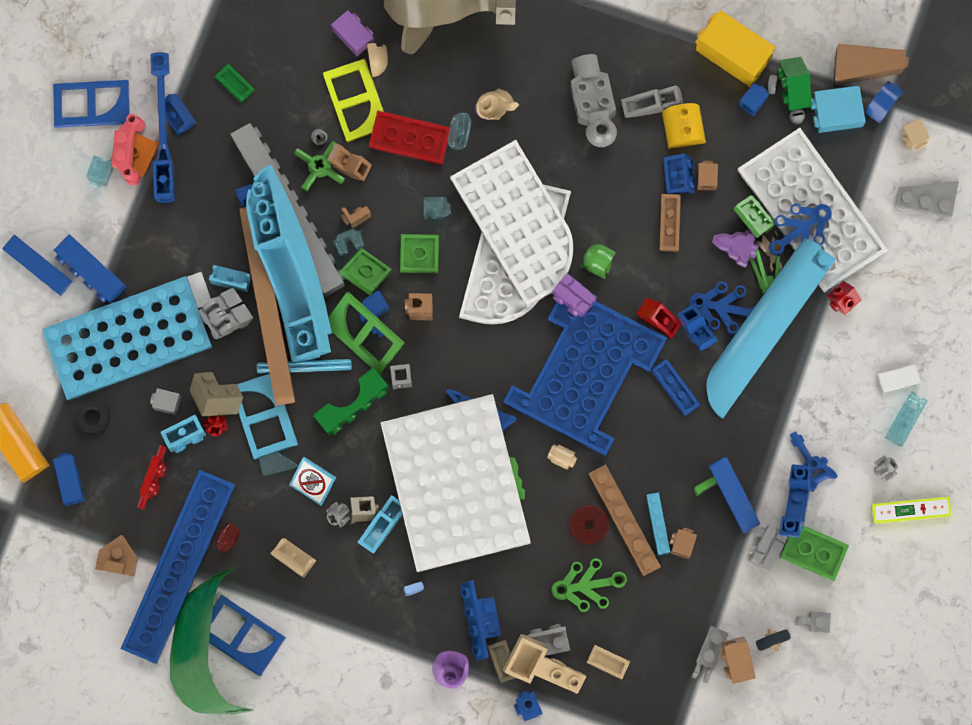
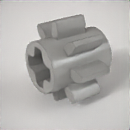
M883 456L874 462L877 465L874 467V472L879 479L885 478L888 481L897 475L898 465L893 458Z
M335 502L326 510L328 513L327 520L331 525L335 526L338 524L342 527L351 519L349 517L350 510L345 504L338 505Z

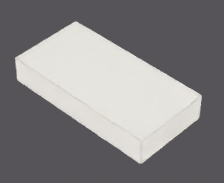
M916 365L878 374L883 393L921 383Z

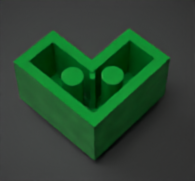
M802 57L779 60L780 67L777 68L778 79H781L782 87L785 88V93H782L783 103L787 104L789 111L812 107L810 73Z

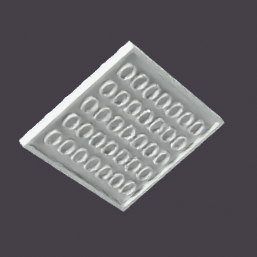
M493 394L381 422L417 572L531 544Z

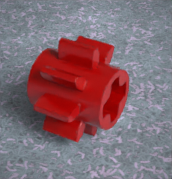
M214 415L208 416V419H203L205 433L208 432L212 436L222 435V430H227L226 417Z

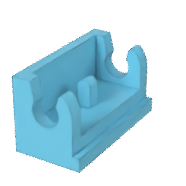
M213 265V273L209 277V281L213 285L229 289L234 288L246 293L249 291L252 280L250 273Z

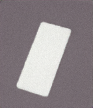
M202 272L187 277L198 308L203 307L211 299Z

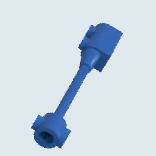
M156 52L150 54L151 74L157 77L159 146L156 161H153L154 198L159 203H170L175 201L174 164L167 145L164 77L170 74L169 54Z

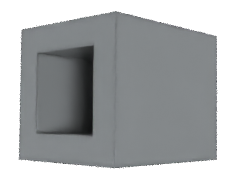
M409 364L390 366L393 389L412 387Z
M157 388L156 393H153L151 396L150 404H152L154 410L177 415L182 397L178 393Z

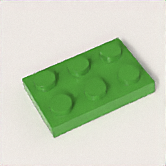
M804 526L799 538L788 537L780 559L834 582L849 545Z

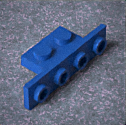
M474 580L461 584V595L464 599L465 615L468 619V630L473 644L472 651L476 661L489 657L485 639L501 636L494 597L477 599Z

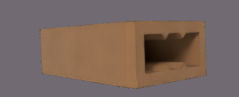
M838 44L835 54L833 85L837 86L902 74L904 68L908 67L909 57H906V50Z

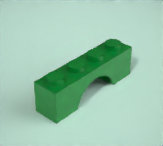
M374 367L358 379L360 393L354 403L347 407H335L327 404L313 415L314 419L328 436L331 434L336 435L342 430L341 426L346 422L351 423L357 418L356 414L361 410L366 411L373 405L372 401L376 398L381 399L388 393L386 391L389 389L387 383Z

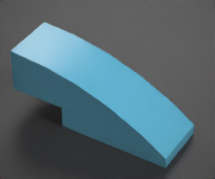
M391 495L357 542L373 554L403 516L398 499Z

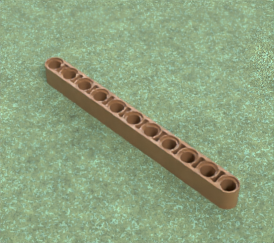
M239 208L275 404L280 406L295 403L276 295L260 255L254 248L247 208Z

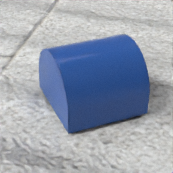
M253 183L235 189L241 206L246 205L248 189L252 188Z

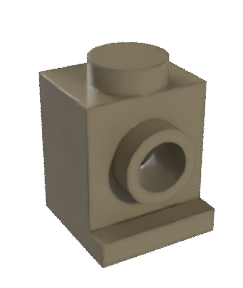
M355 497L350 499L351 524L361 521H373L375 515L379 512L378 504L374 503V497Z

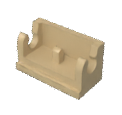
M282 538L271 552L273 557L303 578L316 562L315 559L285 538Z

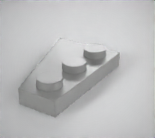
M959 181L899 187L895 207L951 219Z

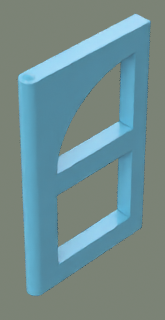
M270 374L237 384L240 392L252 391L261 393L271 399L275 405V408L246 417L241 402L238 412L254 460L298 445L285 405L276 406ZM278 416L286 440L257 449L249 425Z

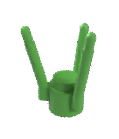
M756 250L761 275L753 258H750V262L758 279L760 289H762V293H765L775 279H773V276L766 277L760 252ZM780 256L776 257L775 278L780 273Z

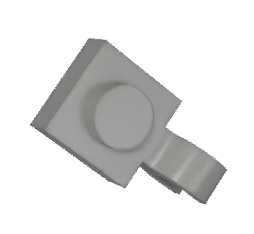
M811 611L810 617H796V625H808L810 632L830 633L831 613Z

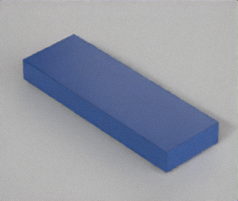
M667 359L651 369L653 375L684 417L701 405Z

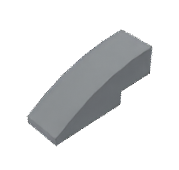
M677 85L621 99L625 118L659 113L671 106L684 104L681 90Z

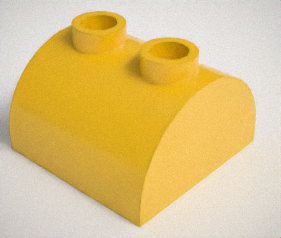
M679 104L663 110L662 115L668 149L706 143L700 106L698 104Z

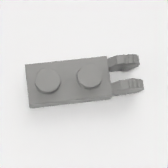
M710 626L696 660L697 664L692 674L693 678L696 679L698 677L701 665L708 667L703 677V682L708 683L720 657L719 649L722 648L721 642L727 640L729 633Z

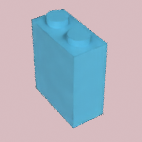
M859 86L814 92L811 98V109L815 110L813 123L814 127L818 128V133L864 126L866 121Z

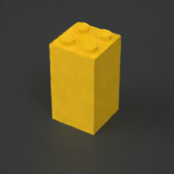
M719 10L717 14L713 13L710 16L706 29L702 28L698 33L695 51L751 87L771 61L776 47L722 10Z

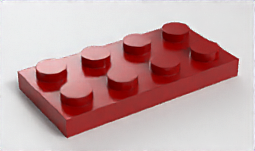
M377 110L369 148L442 165L451 127Z

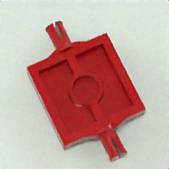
M159 445L156 456L153 455L140 490L141 497L137 508L144 510L147 500L153 499V496H157L159 492V480L165 476L167 467H165L166 463L163 461L167 449L165 446Z

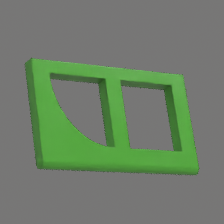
M349 292L344 295L329 316L331 332L371 368L374 367L379 375L383 374L386 367L405 343ZM349 304L368 320L355 339L350 334L346 323V312ZM374 327L394 343L380 362L361 345Z

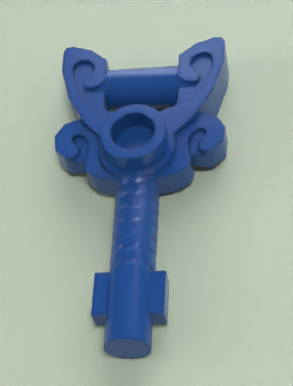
M796 431L790 434L792 438L791 443L794 447L797 446L805 459L803 466H811V492H814L817 485L827 478L836 479L838 477L836 472L826 465L828 463L826 457L811 456L803 443L805 440L801 434L798 435ZM822 469L824 471L813 478L812 474L815 470Z

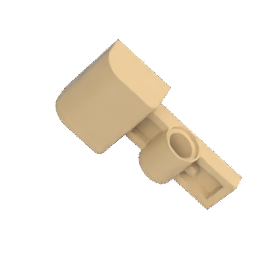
M521 634L503 671L527 683H531L536 675L578 694L586 679V675L567 667L557 659L545 657L548 648L544 643Z

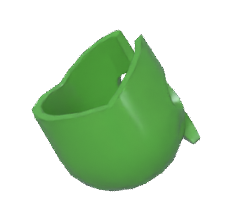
M601 244L592 245L586 250L583 264L580 265V268L606 279L605 273L609 274L612 258L616 252Z

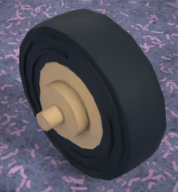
M770 628L767 629L768 634H765L766 637L757 640L756 645L759 651L775 648L777 652L781 643L790 640L791 636L787 629L772 632Z

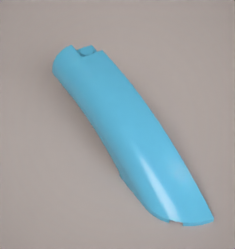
M269 165L258 172L253 179L252 188L248 189L246 200L247 215L254 248L258 251L280 307L292 362L308 361L320 358L321 355L331 352L328 335L332 334L321 285L305 236L272 165Z
M809 239L802 240L710 370L706 383L708 401L715 413L722 419L835 262L836 258L821 249V245Z

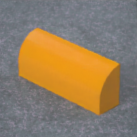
M9 403L0 404V450L19 479L25 483L50 465Z

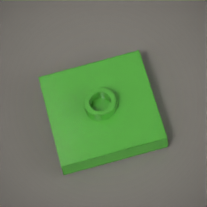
M401 234L400 273H438L439 235Z
M361 248L341 269L339 274L371 295L388 277L392 269Z

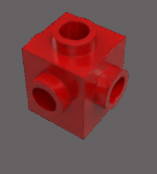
M842 281L827 295L830 300V307L835 312L839 311L844 315L862 301L855 287L845 281Z

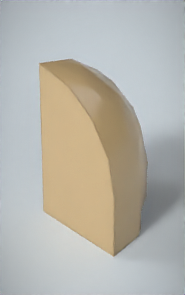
M376 43L367 44L372 78L384 72L388 65L387 48L384 44L380 47H377Z

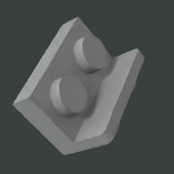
M560 624L549 626L550 630L542 631L541 628L534 629L527 635L546 645L548 650L545 656L570 651L566 627H561Z

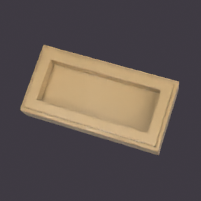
M594 645L587 660V664L621 680L630 661Z

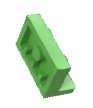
M752 195L733 208L757 238L764 233H768L775 225L772 217L766 213L759 201Z

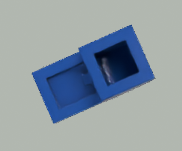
M888 81L880 89L864 113L881 123L904 91L896 84Z
M379 290L362 302L377 318L389 311V306ZM360 313L361 322L365 325L368 320ZM376 327L372 329V333H377L379 338L384 335Z
M695 304L678 313L680 322L688 337L701 351L717 342L716 336L706 325L704 316Z

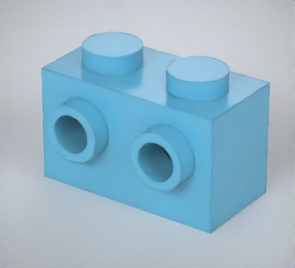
M196 415L161 431L168 449L176 453L186 449V445L190 443L196 444L202 441L203 437L206 436Z

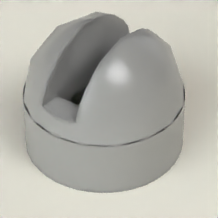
M802 109L792 110L790 121L794 124H801L805 119L804 111ZM799 113L802 114V115H798V116H794V117H793V114H799Z
M315 129L311 133V139L316 145H323L327 141V134L321 129Z

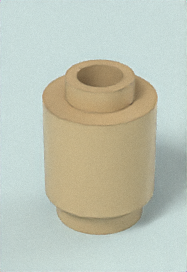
M553 445L547 457L552 463L567 470L569 467L573 468L577 457H575L576 452L561 445Z

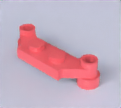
M129 114L126 122L119 130L114 131L112 166L118 168L125 181L131 186H135L141 181L140 173L132 168L135 133H141L146 126L142 118L135 114Z

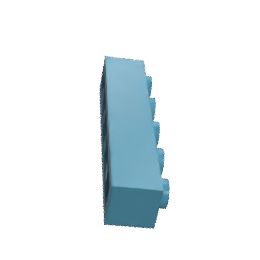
M659 492L647 494L646 498L657 555L670 553Z

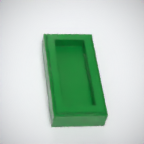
M229 64L215 75V78L241 103L255 91Z

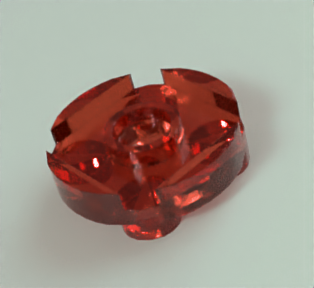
M585 506L577 509L570 521V530L574 538L583 544L594 545L602 541L609 529V521L605 512L596 506ZM590 520H592L594 522L593 526L595 528L589 530L585 529L586 525L584 524V522H590Z

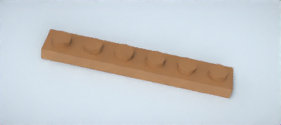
M604 465L590 472L589 476L643 577L661 567L607 466Z

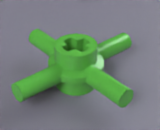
M332 141L323 155H316L314 157H311L299 148L296 149L294 155L307 162L310 171L309 176L301 186L303 190L308 191L317 177L321 178L326 175L340 184L344 182L345 177L332 170L331 163L327 161L334 145L337 144L336 142ZM322 163L323 168L319 167V169H317L316 165H320Z

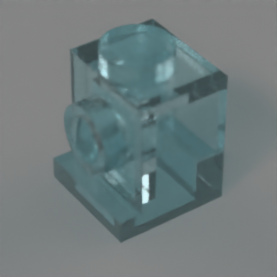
M424 197V220H428V217L443 219V217L451 214V203H447V197Z

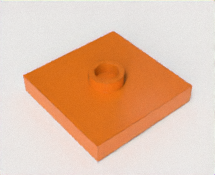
M135 133L132 168L138 171L141 177L144 178L158 151L159 143Z

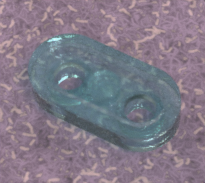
M457 113L452 118L448 143L454 150L463 149L467 145L471 128V118L467 113Z

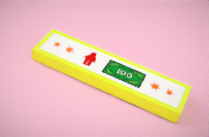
M949 497L871 505L874 524L952 516Z

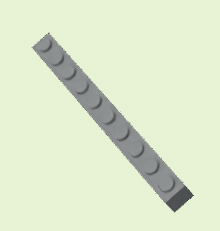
M251 123L231 133L234 143L254 177L263 168L272 165L305 236L324 297L345 286L343 282L345 278L339 274L341 270H336L334 267L336 261L332 254L327 255L324 250L327 246L322 238H317L315 234L317 229L313 222L309 223L306 216L308 214L303 205L299 207L296 202L299 199L295 191L289 190L287 185L290 183L285 174L281 175L278 169L280 166L275 158L271 159L269 156L271 151L266 142L262 144L259 139L262 135L258 128H253Z

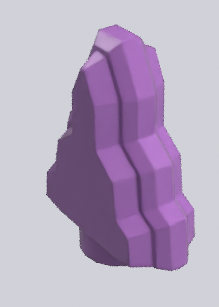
M746 230L744 233L736 232L733 235L725 233L714 235L712 240L715 246L728 253L729 258L736 260L737 265L745 268L750 258L755 259V251L759 247V244L754 243L755 235L750 230Z

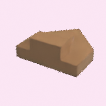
M120 535L99 550L95 569L134 577L138 557L124 536Z

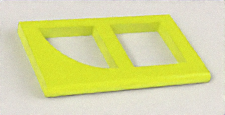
M362 59L324 72L323 76L346 141L350 142L371 135L377 110L383 111L366 60ZM359 70L367 92L338 101L331 79ZM370 101L371 109L367 120L359 128L349 132L342 110Z

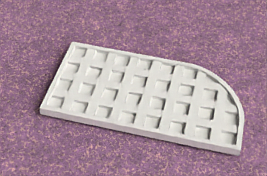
M515 140L452 175L450 179L526 307L551 294L556 285L568 273L573 257V240L568 225Z

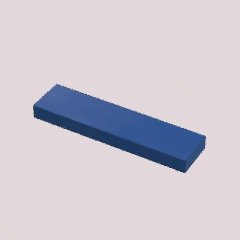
M15 234L2 248L60 296L73 283L71 279Z
M724 456L708 465L741 531L746 533L760 525L761 523L727 457Z

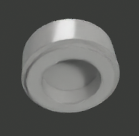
M776 75L769 77L768 94H775L778 78Z

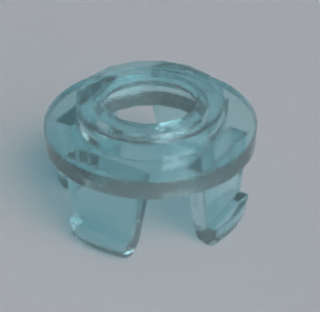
M356 229L340 233L332 241V244L336 245L340 256L348 254L347 241L351 240L357 250L365 246L361 238V230L356 231Z

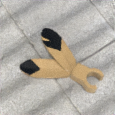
M779 229L775 231L772 241H780L784 235ZM764 235L758 238L755 236L756 243L769 256V268L773 272L774 268L772 265L776 264L777 256L770 254L768 250L770 242ZM775 244L774 250L779 251L780 245Z

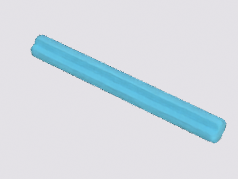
M350 359L288 361L290 372L351 370L352 368ZM268 362L257 363V372L259 374L269 373Z

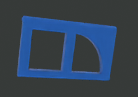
M128 80L53 84L55 128L124 124L127 116L130 114ZM121 87L119 98L112 109L96 116L95 89ZM87 89L88 116L62 118V90Z
M221 595L213 606L211 625L225 604L247 618V620L230 645L211 632L209 643L260 677L286 637ZM253 624H256L276 638L272 644L259 652L244 653L237 650Z

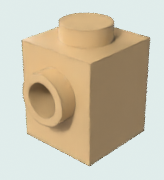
M921 119L906 124L901 129L902 141L906 147H909L910 151L913 149L918 151L927 146L930 137Z

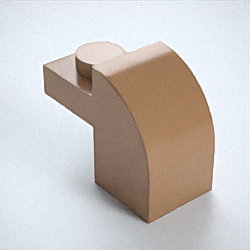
M339 144L334 145L327 159L333 165L332 168L360 181L365 180L372 166L362 156L351 154Z

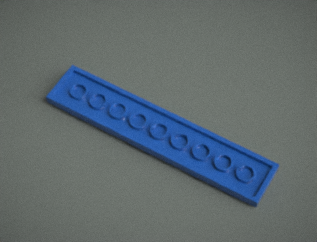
M199 470L120 649L158 664L234 491L235 484Z

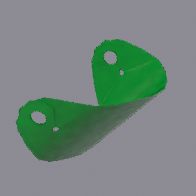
M233 569L213 575L189 592L175 623L170 652V680L175 693L182 703L197 713L235 715L255 711L250 708L229 704L215 687L208 667V645L215 594L219 582Z

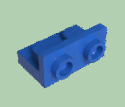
M685 153L664 157L667 194L695 193L696 179L693 176V159Z

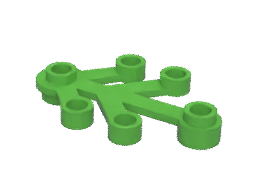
M595 558L591 561L590 567L579 583L571 584L576 574L581 573L583 570L580 562H574L565 579L553 584L552 595L558 600L568 599L578 606L581 612H587L590 608L589 602L581 600L571 593L580 591L596 602L599 608L605 609L609 605V600L606 597H601L591 589L611 585L616 588H622L627 582V577L622 572H616L610 578L590 581L594 573L602 567L601 560ZM594 561L599 562L600 566L598 568L592 566ZM578 564L580 565L581 569L579 571H575L573 569V566ZM621 577L622 583L617 584L615 578ZM559 587L565 589L563 594L558 593L557 589ZM604 599L606 600L607 605L601 606L599 604V601ZM586 603L588 605L587 609H581L580 604Z

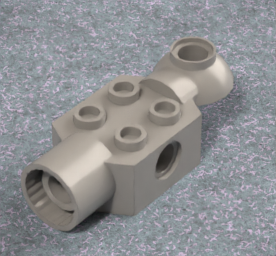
M587 54L576 57L571 61L575 78L571 81L570 89L579 124L587 126L586 136L592 145L606 147L611 145L617 136V128L611 121L615 116L616 107L607 73L600 71L597 55ZM605 128L607 132L605 134H599L597 132V129Z

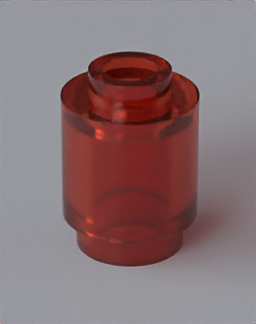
M230 523L222 526L214 542L217 545L216 549L224 553L227 550L232 551L240 535V529Z

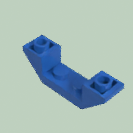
M794 464L791 466L785 516H782L779 535L799 538L804 528L810 495L811 466Z

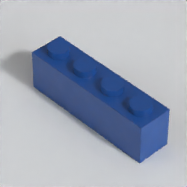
M70 234L54 249V252L57 254L55 258L62 265L68 264L71 267L69 271L76 278L81 276L84 279L82 283L89 290L94 288L98 292L96 296L102 302L108 301L110 304L113 303L126 289V286Z

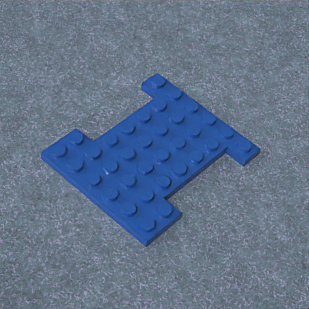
M597 301L582 318L579 315L577 317L572 315L568 311L569 307L564 303L560 305L556 302L548 317V321L564 328L531 392L528 394L511 386L503 404L606 456L615 438L599 431V426L632 364L650 372L667 337Z

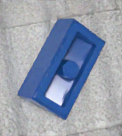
M169 94L165 98L166 120L177 136L196 124V121L177 94Z

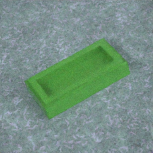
M714 476L694 488L693 491L696 496L717 485Z

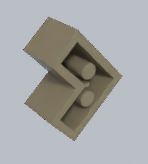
M213 372L194 374L189 391L202 416L238 414L243 396L237 384L219 385Z

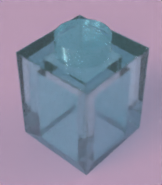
M93 155L86 175L91 185L107 187L114 168L112 161Z

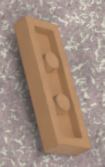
M661 195L659 251H679L681 195Z

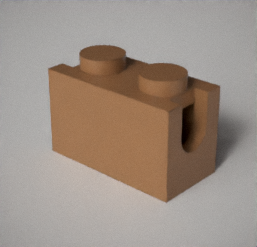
M409 293V299H405L406 314H409L410 320H433L432 294Z
M745 637L721 642L722 648L719 650L722 660H725L727 667H724L726 679L730 678L733 684L755 679L749 646Z

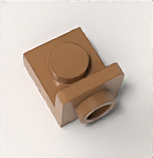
M367 206L355 209L352 215L348 213L345 207L341 208L343 213L341 215L342 220L346 225L350 224L352 229L372 217Z

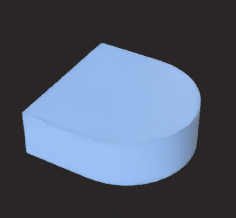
M418 582L404 587L405 596L424 590L423 583Z

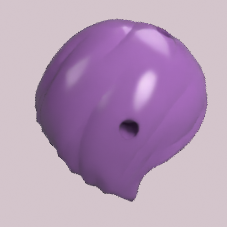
M445 651L438 654L432 666L436 682L450 689L460 687L468 675V658L463 653Z

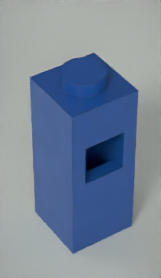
M68 452L59 454L58 458L53 459L63 504L69 506L84 502L85 497L75 456L69 455Z

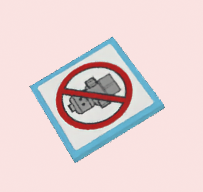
M303 457L289 485L322 506L336 477L306 457Z

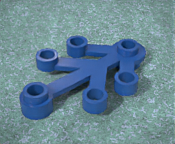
M797 203L791 205L790 213L792 215L804 214L812 217L804 221L778 215L775 218V224L778 227L791 226L797 228L780 241H772L768 246L770 254L777 256L782 254L784 247L799 235H801V242L803 239H809L810 228L815 223H817L816 235L812 241L816 242L815 239L819 236L822 239L819 245L824 244V225L832 216L830 207L826 204H819L815 208L801 207ZM794 206L799 208L798 213L793 212ZM820 210L825 211L826 215L824 217L819 215ZM779 217L784 219L783 224L778 223ZM775 244L780 245L779 251L774 250Z
M725 282L717 283L716 287L706 294L696 293L691 296L689 305L695 304L708 322L710 330H717L720 326V321L713 318L708 309L716 310L726 325L727 332L731 335L737 333L739 326L731 320L727 313L748 317L755 308L747 309L728 305L737 298L745 296L746 288L741 285L737 286L734 292L718 302L709 300L727 291L728 287ZM723 285L725 287V290L720 291L718 289V286ZM742 289L744 293L739 295L737 290ZM700 299L703 304L697 305L695 301ZM715 321L718 326L712 327L710 323ZM731 325H734L736 327V331H731L729 327Z

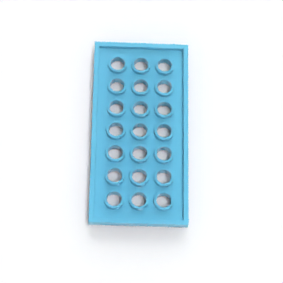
M186 276L42 329L67 400L212 348ZM174 296L180 298V302L176 306L170 304V299ZM153 304H162L161 311L153 312ZM138 309L144 311V316L140 319L134 318V312ZM185 314V322H176L177 315ZM119 316L126 317L124 325L119 326L116 324V319ZM162 320L168 322V327L164 330L158 328V324ZM100 323L108 324V329L105 332L98 331ZM143 327L150 328L148 336L140 335V330ZM84 329L90 331V335L86 339L80 338V332ZM186 331L193 333V337L189 341H185L182 338L183 333ZM131 334L132 340L129 343H124L122 341L123 335ZM71 336L72 342L69 345H63V337ZM167 338H173L175 340V343L172 347H166L164 345V342ZM107 340L114 341V347L110 350L104 348V343ZM150 344H154L157 347L156 352L153 354L146 352V348ZM89 347H95L96 353L93 356H87L86 350ZM131 351H137L139 354L138 358L134 361L128 358ZM72 353L78 355V360L75 363L68 361V357ZM116 357L119 358L121 361L120 365L112 367L110 365L111 360ZM96 364L102 365V371L99 374L92 372V368ZM77 371L84 372V378L80 381L74 379Z

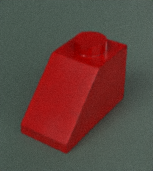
M648 298L645 299L636 313L648 325L671 339L681 326V322L664 305Z

